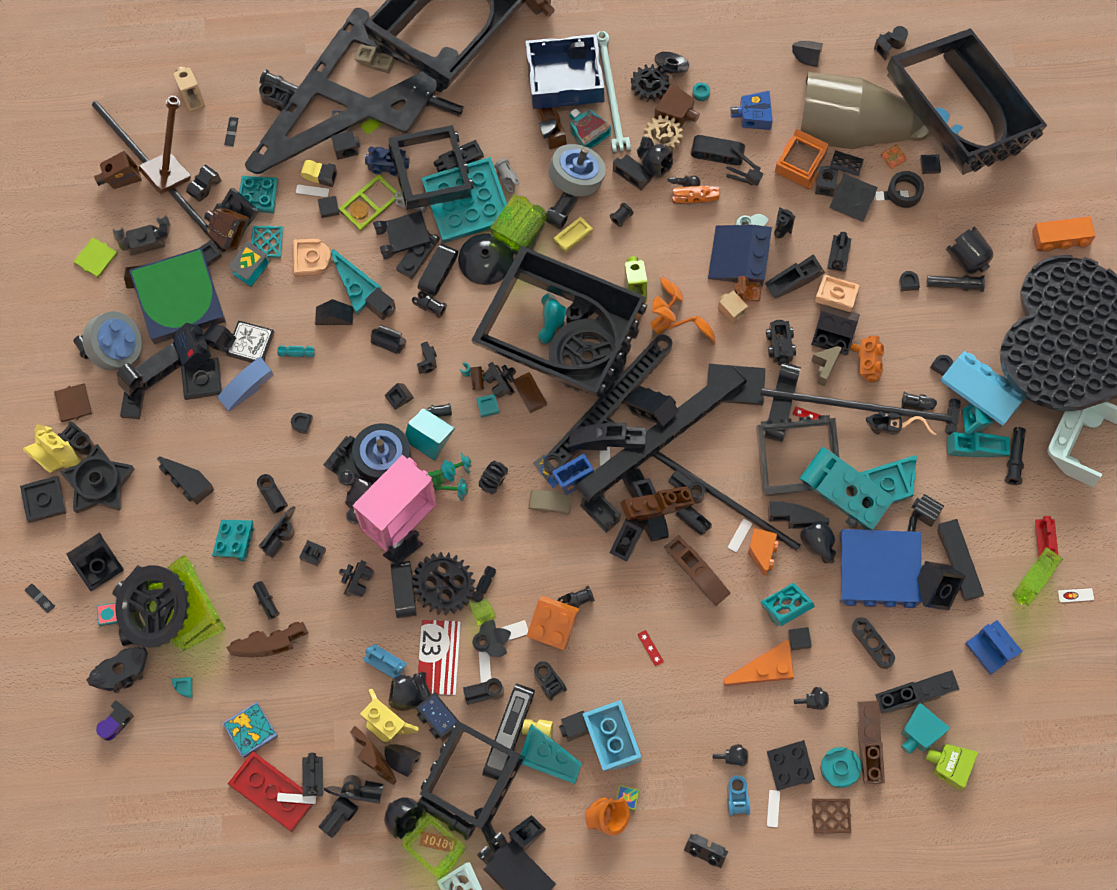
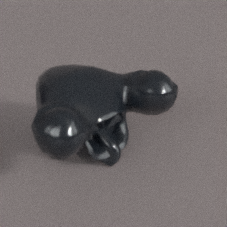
M343 470L338 476L339 483L351 486L350 490L347 491L345 504L350 508L346 513V519L351 524H357L359 522L353 504L374 482L359 477L351 470Z

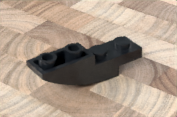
M603 423L580 427L570 431L568 449L607 451V447L645 448L647 428L627 427V423Z
M639 468L633 470L622 479L632 498L654 495L656 493L650 478L645 479ZM665 515L646 520L648 522L644 529L651 542L669 537Z
M953 670L915 683L913 681L875 694L877 701H879L881 713L884 714L916 706L919 703L923 704L941 698V696L959 691L960 689Z

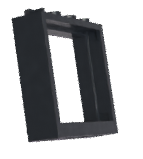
M453 125L389 138L388 147L406 210L471 197V189H474L473 181L468 178L469 168L467 163L463 161L464 151L462 147H459V135L457 131H454ZM449 138L463 185L413 195L399 148Z
M830 415L818 416L817 420H811V417H801L799 421L792 422L791 418L780 419V423L772 424V420L761 421V425L756 426L763 495L813 491L804 483L769 486L764 431L827 426L830 451L839 457L835 418H830Z
M458 721L457 724L452 726L448 741L442 745L438 760L433 762L428 779L423 781L420 795L478 828L487 830L525 756ZM464 732L510 756L478 819L432 794Z

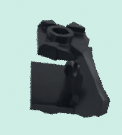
M130 647L120 651L116 656L102 661L91 671L86 679L89 686L106 691H114L115 693H119L122 688L131 687L134 681L142 680L143 678L142 673L148 652L145 647ZM124 664V671L122 673H114L113 668Z

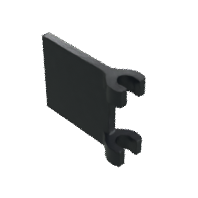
M422 211L388 221L373 222L377 235L387 231L390 245L380 247L384 259H389L398 252L431 243Z

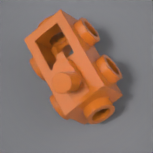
M879 336L861 339V345L852 343L850 346V350L858 352L860 375L868 382H877L881 379L883 372L881 360L884 354V346L879 341Z

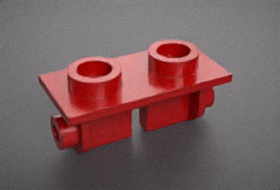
M1051 516L1035 519L1038 557H1059L1055 519H1051Z

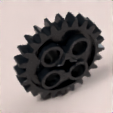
M440 552L438 557L432 553L430 558L426 556L423 560L424 562H419V568H415V575L412 577V580L416 582L411 587L417 588L413 595H420L417 602L424 601L423 608L429 605V612L437 609V615L442 610L447 615L449 610L455 614L457 609L461 611L464 608L463 605H468V599L471 600L473 597L471 592L475 590V587L471 586L475 583V580L470 579L474 573L467 572L470 566L462 565L464 560L458 562L457 555L452 559L449 552L446 557ZM438 567L444 568L446 573H441ZM453 580H458L461 586L455 585ZM426 581L432 582L434 587H429ZM441 594H446L449 600L443 599Z

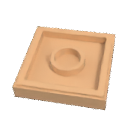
M823 275L815 302L851 313L860 285Z

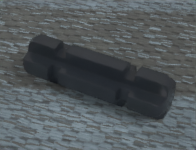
M956 398L949 400L950 408H948V415H951L952 418L951 422H946L948 425L945 428L946 434L949 435L957 432L956 425H958L960 412L958 408L960 409L961 401Z
M491 566L485 568L484 575L481 576L476 591L473 593L472 600L474 602H482L483 594H486L492 582L491 578L496 573L495 568Z

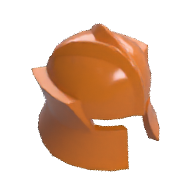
M603 797L593 802L586 809L585 813L587 828L603 831L607 835L612 836L623 832L630 820V810L626 800L622 798L612 802V798Z

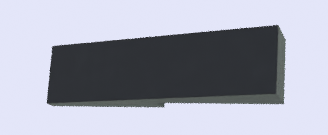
M954 519L940 523L937 532L951 562V566L966 575L960 587L964 601L983 597L984 592L958 520Z

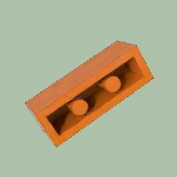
M1091 216L1036 223L1032 230L1036 250H1043L1044 252L1057 248L1069 249L1073 246L1086 247L1092 244L1096 236Z

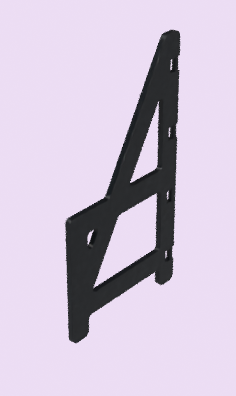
M355 8L295 91L287 106L281 111L266 132L258 147L245 162L246 170L254 174H261L368 118L402 133H408L431 96L435 93L436 80L421 71L372 97H366L328 80L327 78L353 42L377 47L373 39L370 40L364 26V23L370 18L369 12L361 8ZM349 24L353 26L350 32L345 31ZM443 47L436 57L419 51L445 69L458 57L457 50L450 47ZM385 48L382 51V53L392 56L394 59L414 67L413 65H411L401 57L397 56L387 48ZM321 64L325 66L322 72L317 71ZM413 86H416L415 91L411 92ZM316 95H320L347 108L345 111L292 138H287L291 129ZM400 102H405L401 110L391 108ZM292 105L296 106L293 113L289 112ZM265 146L267 148L265 153H259L262 147Z

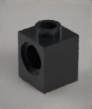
M352 131L331 136L337 160L358 155L357 148L360 147L358 137H354Z
M820 166L815 194L833 197L838 174L837 169L830 168V166Z
M211 323L204 333L205 341L212 349L227 353L236 340V337L226 327Z

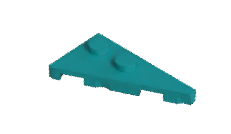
M333 249L331 256L355 313L358 315L366 307L365 299L377 287L381 290L382 288Z

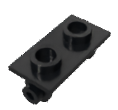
M779 207L776 220L777 228L774 231L775 237L783 238L787 232L792 233L796 216L790 210Z
M840 232L838 236L833 235L827 269L846 272L852 238H848L846 232Z
M410 530L408 535L394 546H390L383 556L398 566L423 545L418 540V531Z
M308 753V757H302L303 797L323 796V757H317L316 753Z
M691 834L684 851L693 857L707 861L712 866L721 868L729 851H726L725 847L712 842L709 848L706 846L708 839L698 834Z

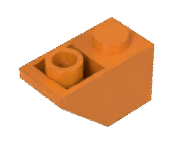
M754 528L748 553L762 575L766 576L768 570L772 571L775 559L771 557L773 552H777L779 541H776L777 534Z

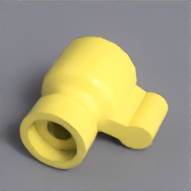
M530 719L524 720L522 727L523 735L528 734L530 725L533 724L549 738L552 737L553 721L541 719L533 722Z

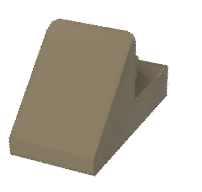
M837 346L813 354L811 361L820 365L817 376H819L818 384L825 386L840 355L841 347Z

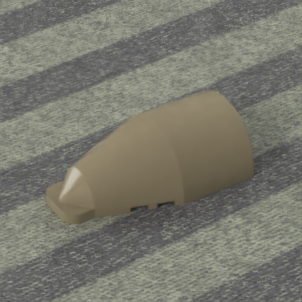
M817 72L807 73V90L801 125L802 132L828 143L831 147L857 149L859 146L865 145L875 146V144L883 142L887 144L905 140L922 141L926 138L928 129L903 97L863 78Z

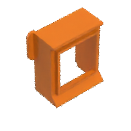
M796 129L776 163L775 173L804 186L806 189H811L818 177L816 171L827 154L829 144ZM797 140L820 151L808 172L785 162Z

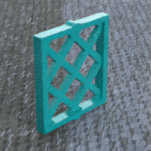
M253 226L251 244H255L258 249L266 253L268 258H281L283 226ZM265 229V231L262 234H260L257 230ZM275 229L278 231L273 234L270 230ZM268 232L271 237L266 240L263 236ZM260 238H262L265 241L261 245H259L256 242ZM274 238L277 243L272 246L269 241ZM266 244L271 247L267 251L262 248ZM278 245H279V252L275 249V247L278 246ZM274 250L277 254H268V253H269L270 251Z

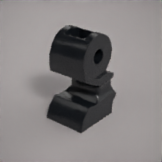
M897 26L893 29L892 33L888 31L886 34H880L879 38L876 39L874 49L886 61L891 47L901 49L905 45L908 30L903 26Z
M205 164L200 168V172L195 176V180L191 181L188 185L186 193L197 201H202L209 195L210 183L213 182L216 185L222 180L216 171Z

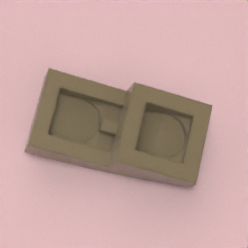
M360 44L354 60L372 69L390 74L396 59L384 53L379 54L375 50L376 47Z
M532 489L528 509L568 515L570 514L572 495Z

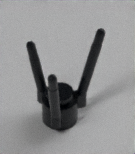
M731 146V149L747 162L753 170L749 169L747 173L727 166V170L743 177L727 174L726 177L758 186L764 174L760 172L761 167L755 165L734 146Z

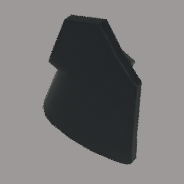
M295 506L289 508L258 545L260 550L272 559L284 545L280 540L289 541L294 536L295 531L289 520L293 516ZM281 529H285V530L288 529V531H287V532H284V531L281 532Z
M349 775L344 779L342 788L329 786L324 787V791L339 797L380 804L383 783L365 780V785L361 786V780L358 776ZM349 784H353L354 789H349Z

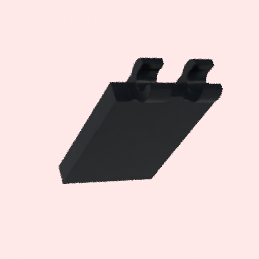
M500 832L491 840L492 844L498 848L494 854H492L487 846L477 854L487 865L483 870L502 890H551L556 885L513 839L508 844L506 838Z

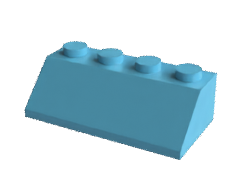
M966 351L955 360L940 380L1002 426L1013 416L1025 400V397L1017 392L1004 376L998 375L990 366L981 363L973 354Z

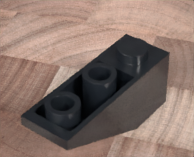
M161 456L157 458L160 463L159 469L165 475L169 474L172 477L170 481L177 489L181 487L184 490L182 494L189 502L193 500L197 505L214 491L212 484L199 470Z

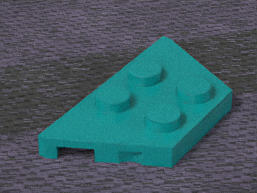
M917 455L860 473L893 496L895 499L892 503L911 498L914 495Z

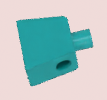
M919 703L901 733L907 739L901 748L908 754H911L916 747L924 752L944 736L950 727Z

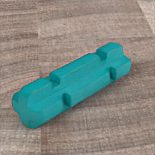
M279 345L278 355H289V357H304L306 355V357H314L315 348L313 346H306L304 348V346L289 345L286 347V345Z

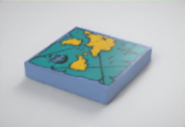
M258 702L222 723L243 758L278 737Z

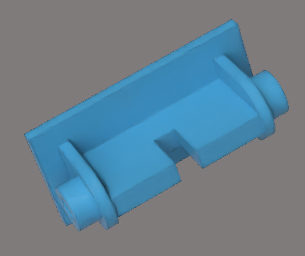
M376 644L366 649V656L363 661L391 678L400 676L407 665L406 662Z

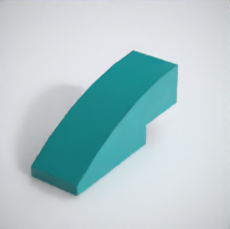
M954 432L947 436V454L961 457L1010 456V439L1007 436L974 432L971 435Z

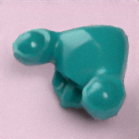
M546 293L541 299L544 306V327L538 333V339L542 344L550 343L556 329L562 328L565 322L566 307L561 305L554 294Z

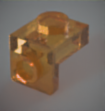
M739 276L738 283H735V293L743 301H760L762 285L761 283H750L746 276Z

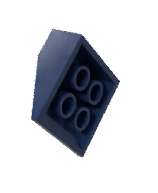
M716 225L708 279L763 287L772 227L760 225Z

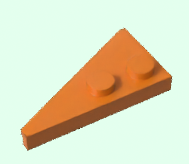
M785 640L724 678V686L793 679L789 640Z

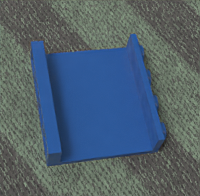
M841 530L840 603H845V606H856L857 603H864L866 607L884 604V607L890 608L896 607V605H904V608H916V605L922 602L917 579L921 570V532Z

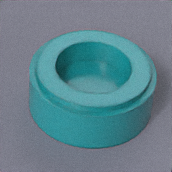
M703 82L695 84L692 90L694 99L698 101L707 100L710 96L709 85Z

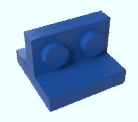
M998 620L984 626L977 635L965 643L989 675H992L1022 653L1021 648Z

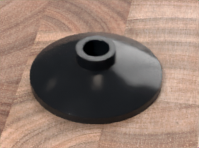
M659 52L655 55V63L667 73H683L689 69V62L679 54Z

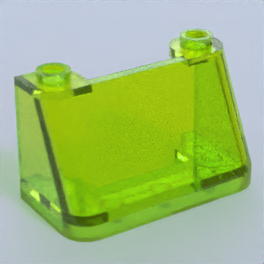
M186 554L166 567L180 576L179 579L185 583V591L189 593L187 597V602L190 603V608H187L188 619H185L183 623L185 625L183 630H180L178 636L172 639L176 648L180 646L183 652L226 629ZM163 582L153 583L148 587V590L163 589ZM173 608V610H172V613H171V615H170V617H169L167 623H169V621H170L171 618H172V615H173V612H174V608Z

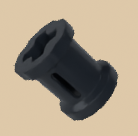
M622 202L620 208L609 216L615 225L622 227L623 222L629 216L631 217L634 212L629 205Z

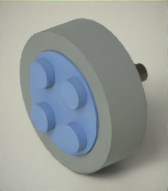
M567 144L555 151L548 172L551 181L560 190L574 196H588L599 189L606 168L602 158L592 149L578 144Z
M110 311L96 316L87 323L83 331L82 341L85 353L92 363L102 369H120L125 364H132L140 354L142 347L140 331L135 322L121 312Z

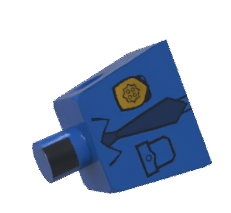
M770 91L742 96L740 107H730L731 118L741 117L743 128L771 130L773 119Z
M582 454L552 471L567 495L577 490L576 486L579 482L591 474L594 468L585 454Z

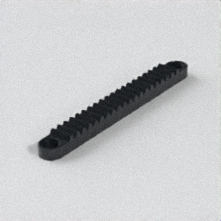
M664 334L658 335L619 376L613 385L606 390L604 396L600 397L545 456L543 468L548 474H553L552 471L570 462L576 453L580 451L568 449L571 430L605 423L623 405L624 400L657 368L658 364L663 361L672 349L673 342L669 336ZM665 341L668 347L661 349L658 346V342ZM549 460H556L558 466L550 468L547 463Z

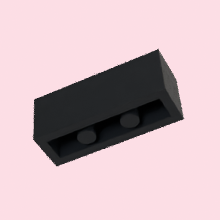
M638 386L624 400L633 415L664 426L679 412L673 397L642 386Z

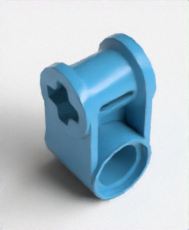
M733 776L727 785L729 816L744 813L750 815L747 782L742 776ZM739 781L743 786L742 790L735 791L732 788V782Z

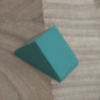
M972 403L962 409L965 433L967 435H971L974 432L981 433L994 423L990 416Z

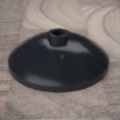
M489 233L478 234L468 239L462 245L458 255L459 268L462 274L471 282L479 285H491L503 280L514 261L510 245L500 236Z

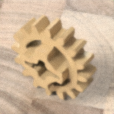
M660 115L658 120L652 118V123L647 122V126L644 128V136L651 138L654 145L665 144L673 152L675 151V146L679 147L680 141L683 139V129L680 128V123L675 124V118L671 119V121L668 120V116L662 119Z

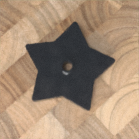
M96 444L86 459L82 460L78 465L61 470L60 473L74 488L73 511L79 513L96 505L121 510V487L135 469L133 465L110 461L100 446Z

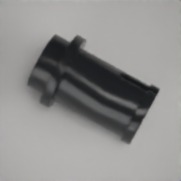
M83 335L76 336L73 342L80 351L79 355L84 359H89L83 347Z
M450 403L427 407L428 411L437 417L452 415Z

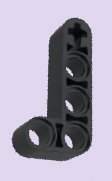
M175 342L169 344L135 368L128 363L118 370V385L130 398L137 397L181 367V360Z
M782 362L775 390L794 393L801 367ZM773 397L768 420H772V424L780 423V419H788L793 400ZM785 430L765 431L764 438L783 442Z

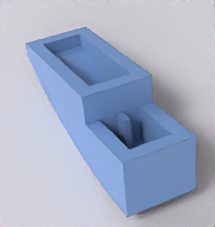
M259 357L241 371L222 390L217 398L228 411H231L257 392L261 384L273 377V373L263 359Z

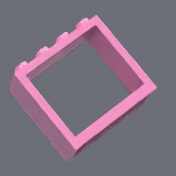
M403 455L353 504L361 530L384 551H388L390 546H394L408 535V532L413 530L437 506L432 477L425 470H419L417 463L410 457L407 459Z

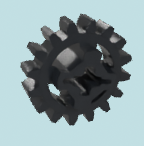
M646 64L644 69L638 67V72H633V77L631 78V90H634V95H640L639 100L646 98V102H649V99L656 102V97L662 99L670 84L666 71L661 72L660 67L654 68V64L651 65V68H648Z

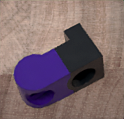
M116 700L111 705L114 709L106 720L99 722L96 727L97 734L105 741L113 740L134 717L131 712Z

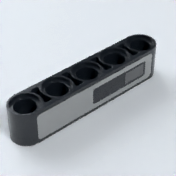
M518 683L515 684L495 736V741L512 750L515 749L534 697L535 689ZM491 747L482 775L498 781L510 756Z

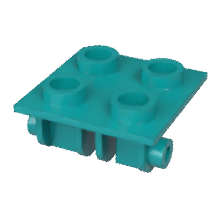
M221 520L212 556L237 557V560L245 561V558L248 557L247 547H250L248 542L252 541L251 537L255 530L253 520Z

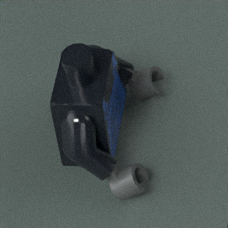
M167 215L163 218H156L159 228L154 225H147L126 231V236L123 227L120 230L113 229L114 238L117 240L120 249L123 251L129 250L132 256L165 247L163 240L168 237V226L170 225Z

